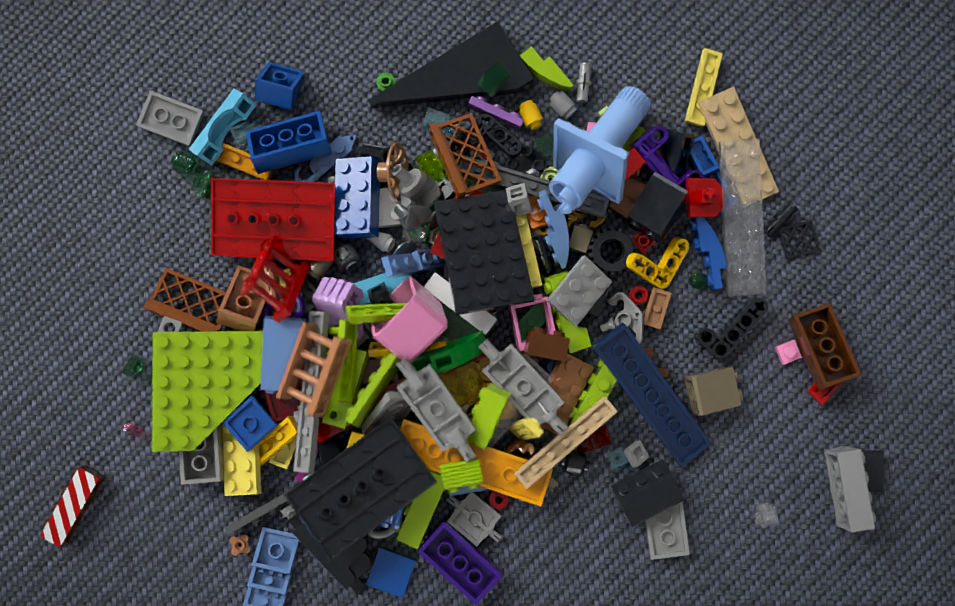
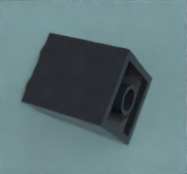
M654 172L628 214L627 224L632 230L645 234L649 240L660 243L686 209L688 191Z

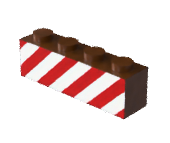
M87 465L76 468L71 474V482L61 492L62 498L53 506L50 519L44 522L40 537L58 547L67 545L106 476Z

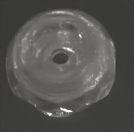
M424 224L416 229L415 234H413V231L409 232L412 242L417 244L425 240L427 229ZM403 228V237L407 241L408 238Z

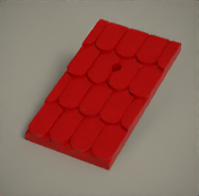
M211 178V256L257 258L261 251L259 247L266 239L270 240L275 235L277 240L274 248L288 259L333 261L335 183ZM251 215L255 216L254 222H249L248 220Z

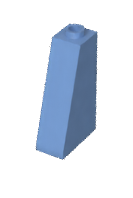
M266 316L264 318L260 390H266V393H278V388L297 341L299 330L303 322L307 321L306 318L286 317L280 323L273 320V316Z

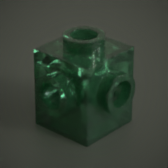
M204 170L203 173L196 172L192 178L191 191L197 192L198 197L209 199V196H211V178L220 177L215 176L214 172Z

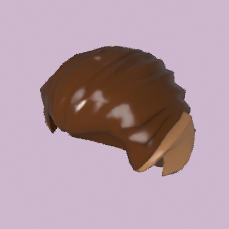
M518 440L509 444L505 452L529 460L538 453V449L531 442Z

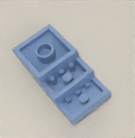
M262 527L252 562L253 567L247 584L248 589L243 606H284L300 541L294 534Z

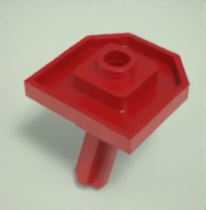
M715 178L686 179V190L688 191L687 217H716L724 208L723 187Z

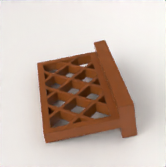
M472 113L438 125L437 122L429 125L428 133L457 198L465 197L467 194L501 182L500 175ZM470 120L472 125L470 131L461 128V123ZM450 127L455 129V132L450 137L445 135L442 129ZM457 131L468 135L465 143L454 139ZM470 136L478 139L479 145L477 148L467 144ZM452 143L463 146L460 154L451 151ZM465 148L475 151L472 160L462 156ZM477 153L486 157L485 165L474 161ZM460 159L470 163L467 171L458 167ZM472 165L483 169L480 177L469 173ZM484 171L492 172L495 179L488 181L482 178ZM467 176L478 180L476 186L467 188L465 183Z
M165 268L150 300L146 301L144 308L161 317L166 316L181 321L183 326L198 332H219L223 325L218 323L217 326L210 323L208 316L218 313L220 307L216 299L224 297L226 292ZM168 274L175 276L178 283L167 287L165 280ZM188 282L193 283L195 290L185 294L182 285ZM179 286L182 295L172 299L169 290ZM206 289L210 290L212 297L202 301L199 292ZM166 291L169 300L162 303L156 301L159 293ZM197 293L200 302L189 306L186 297ZM184 298L187 307L180 310L176 309L173 302ZM214 301L217 310L207 313L204 304ZM201 306L204 315L199 317L193 316L191 309Z

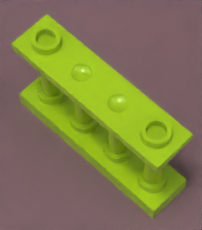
M339 320V327H328L327 335H338V337L347 338L352 341L332 394V400L351 402L359 324L349 323L348 320ZM326 347V354H328L329 348Z

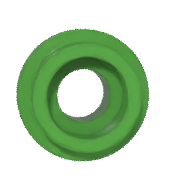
M382 73L377 78V87L383 91L395 84V78L390 73ZM384 79L389 80L387 85L382 83Z

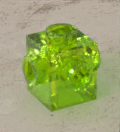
M432 150L415 157L419 166L417 169L424 171L436 182L445 177L442 172L444 167L441 160L436 158Z

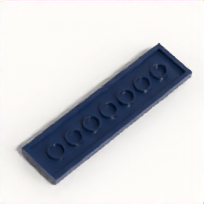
M622 322L591 346L681 468L711 445V442L625 323Z

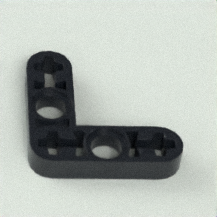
M485 113L475 120L478 128H481L483 132L481 133L483 139L485 137L490 139L510 158H516L521 154L522 146L520 141L492 115ZM489 120V126H483L482 121L487 122ZM470 125L466 130L470 131L472 125ZM501 131L505 134V137L502 140H497L494 138V134ZM461 133L456 139L463 142V139L466 140L467 134ZM478 139L468 140L467 144L476 147L479 141ZM507 140L509 141V144L514 147L516 145L517 151L512 150L510 152V147L506 143ZM452 143L451 151L460 154V151L456 152L455 147L460 148L461 146ZM465 148L462 155L467 156L472 150Z

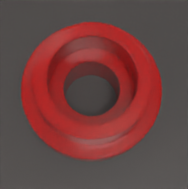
M635 286L630 290L629 298L636 305L644 304L648 299V291L643 286ZM636 292H640L642 294V297L640 299H637L635 297Z
M493 491L490 494L489 501L495 509H502L508 504L509 498L508 495ZM497 496H501L503 498L501 503H497L495 501V498Z

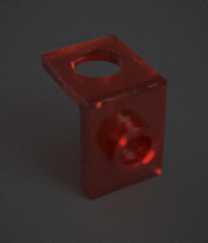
M606 425L600 426L585 439V448L579 444L576 447L577 450L589 452L611 444Z

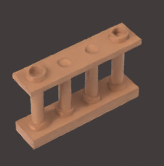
M303 322L282 382L279 385L276 398L291 399L293 396L308 404L307 414L311 416H325L352 341L341 337H334L333 340H330L316 333L317 324ZM312 340L329 348L326 359L309 352ZM306 359L322 367L319 378L302 370ZM299 378L315 385L316 388L312 397L295 389Z

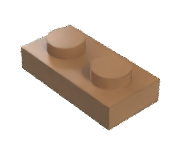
M652 287L644 312V325L661 330L671 292Z

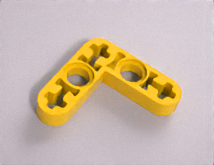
M673 238L658 265L638 253H631L627 257L626 265L631 271L651 285L665 289L669 286L689 249V243L683 238ZM672 258L673 263L671 267L668 268L667 263L669 259ZM635 260H636L638 263H640L641 265H640V266H637L636 263H635ZM651 266V273L647 276L646 269Z

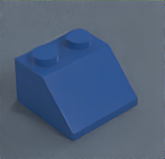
M268 62L255 80V100L262 101L265 104L280 106L283 109H292L298 99L305 72Z

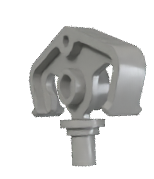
M618 292L607 303L614 306L617 305L618 300H623L624 310L616 315L615 320L611 317L608 323L600 325L602 332L615 329L623 322L628 329L631 328L636 333V340L641 344L643 342L644 314L625 293Z

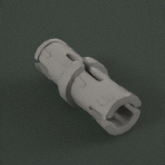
M580 63L579 79L576 81V85H578L576 102L588 103L589 87L592 83L590 81L592 64Z

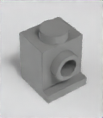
M525 183L506 188L508 203L512 212H515L516 217L533 212Z

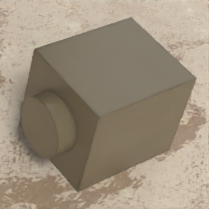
M583 224L573 227L569 239V250L582 255L586 253L593 231L589 230L590 227Z

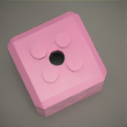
M409 276L390 294L394 303L407 304L390 321L371 322L373 337L399 359L402 360L407 357L408 361L412 363L447 329V319L441 302L412 276Z

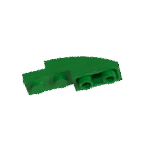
M483 330L445 342L446 346L421 353L411 365L416 371H420L431 364L437 374L460 366L483 353L478 348L485 341Z

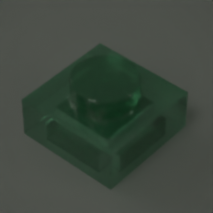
M131 356L121 373L128 377L139 374L143 368L142 363L144 359L139 356Z

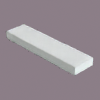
M434 273L424 288L455 312L450 283L437 273ZM486 310L460 315L479 331L483 330L485 335L497 321Z

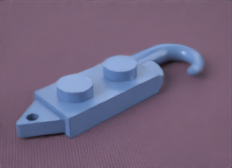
M356 134L344 137L340 135L330 144L332 154L312 159L310 168L314 174L308 179H300L299 172L301 167H298L294 173L295 181L316 182L323 175H326L336 166V159L346 158L353 152Z

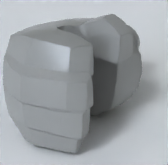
M401 164L393 168L392 174L400 180L399 192L401 204L404 207L425 206L430 208L433 202H436L441 195L437 182L424 171L414 168L408 172Z

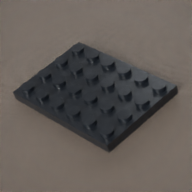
M506 190L433 202L456 316L534 302V294L515 212H512L508 203Z

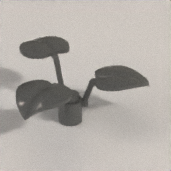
M401 202L396 205L394 212L401 219L400 223L408 240L401 243L393 255L415 251L416 243L412 242L409 232L415 231L423 223L428 222V228L431 230L438 227L435 211L432 213V210L425 206H408L406 208Z

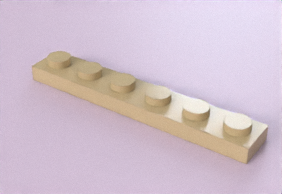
M603 396L570 424L565 431L563 430L562 434L556 436L516 470L514 474L528 489L618 411Z

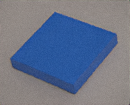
M251 396L222 422L247 452L252 450L279 426L254 396Z
M380 547L366 585L403 598L416 559Z

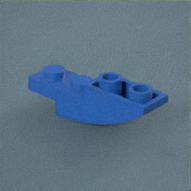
M692 217L690 228L691 231H694L695 236L693 238L694 250L697 249V254L705 253L703 263L704 267H707L708 275H706L707 286H710V290L721 289L723 287L720 270L727 268L722 246L715 232L703 217Z

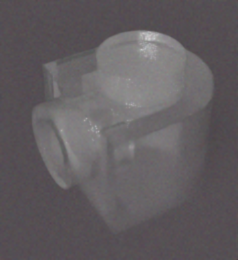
M768 502L758 503L757 507H755L756 513H754L756 524L762 528L778 525L776 508L772 504H768Z

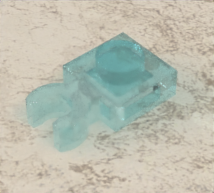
M259 118L250 125L246 121L232 127L230 131L237 146L247 142L246 131L263 127L264 125L261 118Z

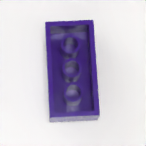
M446 519L437 526L417 551L475 605L481 601L503 576L502 570L465 536L451 526Z

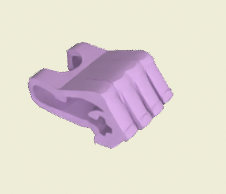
M323 277L316 292L313 294L312 300L317 311L330 312L328 327H339V320H348L346 306L360 305L359 300L364 297L362 289L353 283L342 279ZM363 323L358 325L357 341L363 336Z

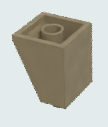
M733 367L684 376L692 414L701 416L741 405L740 400L743 399L742 392L737 387L738 374Z

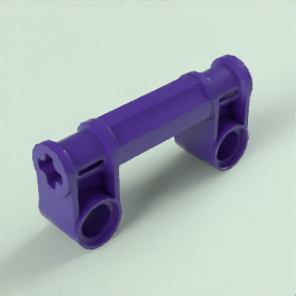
M662 126L649 128L630 147H634L646 161L645 165L653 174L656 172L685 190L686 179L690 178L692 174L696 178H704L703 173L698 170H687L678 178L656 151L668 139L667 129ZM656 130L660 132L659 140H656L654 138V132Z

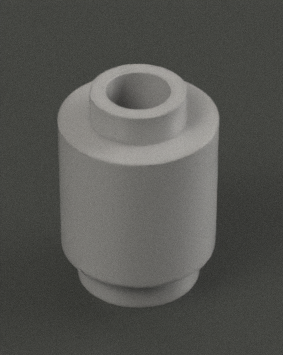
M557 91L550 97L551 102L549 105L561 118L564 117L567 120L577 110L575 103L564 91L561 93Z

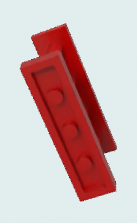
M274 235L270 240L266 239L260 245L261 251L249 276L242 283L244 287L240 295L244 297L251 290L274 307L275 313L272 319L280 323L291 314L310 263L303 260L300 264H294L274 248L277 237ZM272 255L290 270L291 275L289 276L268 259L269 256ZM264 267L282 279L286 287L284 288L264 273ZM258 280H262L280 294V301L257 284Z

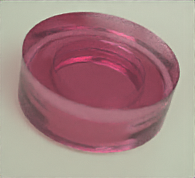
M127 422L121 427L123 431L138 437L142 432L141 428Z

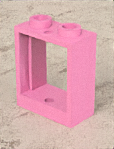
M536 294L534 295V302L508 306L517 350H524L526 340L521 338L516 308L542 303L547 331L550 334L556 331L551 306L546 301L549 297Z

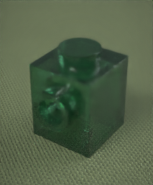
M497 61L483 73L478 85L492 97L507 84L512 74Z

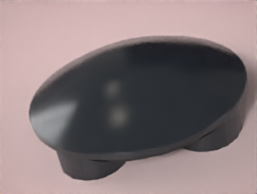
M524 145L518 157H509L507 166L509 169L540 178L545 169V160L538 149Z

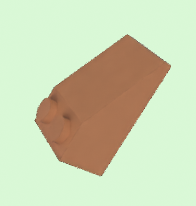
M238 265L218 310L217 323L240 331L256 330L266 301L252 290L244 297L240 295L244 287L242 283L249 276L251 269ZM259 279L257 284L266 290V284Z

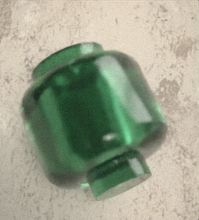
M187 150L177 151L171 159L172 169L186 178L197 175L201 170L199 157Z

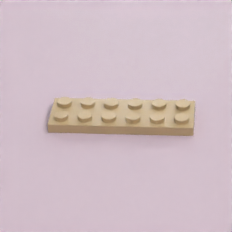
M729 88L698 102L702 116H704L706 125L742 208L779 192L735 88Z

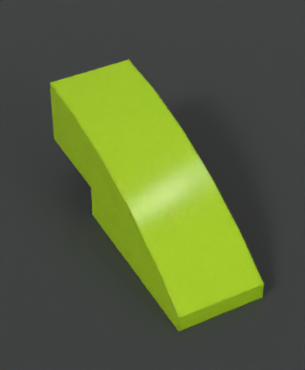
M532 46L520 55L529 72L536 78L565 92L572 91L574 85L550 56L543 61Z

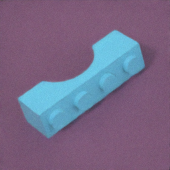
M233 89L189 150L212 166L223 151L222 144L228 131L236 123L246 120L257 104L240 91Z

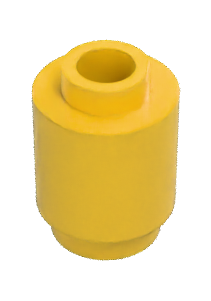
M528 100L519 105V113L524 120L526 128H531V130L539 128L544 119L536 103Z

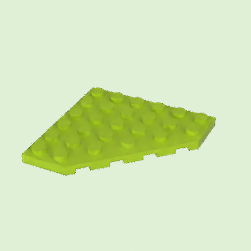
M263 331L153 332L152 452L195 450L261 384Z

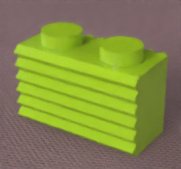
M473 458L467 462L463 460L439 465L443 489L448 490V493L458 492L460 487L468 486V489L480 487L479 484L483 483L479 458Z

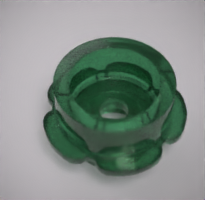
M694 272L689 277L688 282L692 288L699 289L706 285L707 276L701 272Z

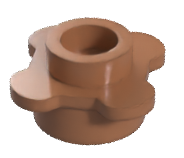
M243 534L239 537L232 536L229 542L232 544L231 553L236 556L239 553L244 552L247 554L250 552L248 535Z

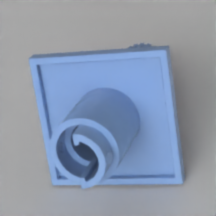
M631 86L624 87L589 132L581 130L559 118L554 123L553 167L559 172L550 182L549 189L552 195L562 203L559 207V212L564 214L571 213L572 210L581 206L591 191L609 198L617 204L621 202L629 154L622 147L651 108L650 100L643 91Z

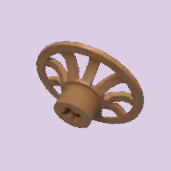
M398 142L391 145L387 162L378 163L377 178L379 182H388L389 191L393 199L401 201L399 192L400 180L392 174V170L402 158H404V162L400 164L408 172L409 165L406 151L403 145Z

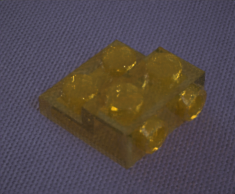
M471 360L439 375L461 407L466 404L473 405L481 400L478 398L479 393L483 387H487V384L481 379L479 374L482 371L480 365Z

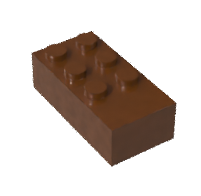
M831 303L795 314L788 320L818 391L856 379L862 375Z

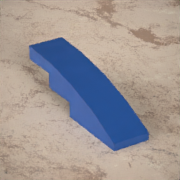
M703 136L695 138L689 157L694 169L701 171L704 178H715L723 187L724 208L718 214L720 215L735 208L736 205L727 190L728 186L719 171L720 167Z

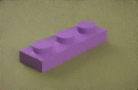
M471 96L470 108L483 114H490L496 120L521 130L524 120L521 119L522 116L518 113L511 112L510 114L504 111L502 106L488 104L487 100L480 96L476 98Z

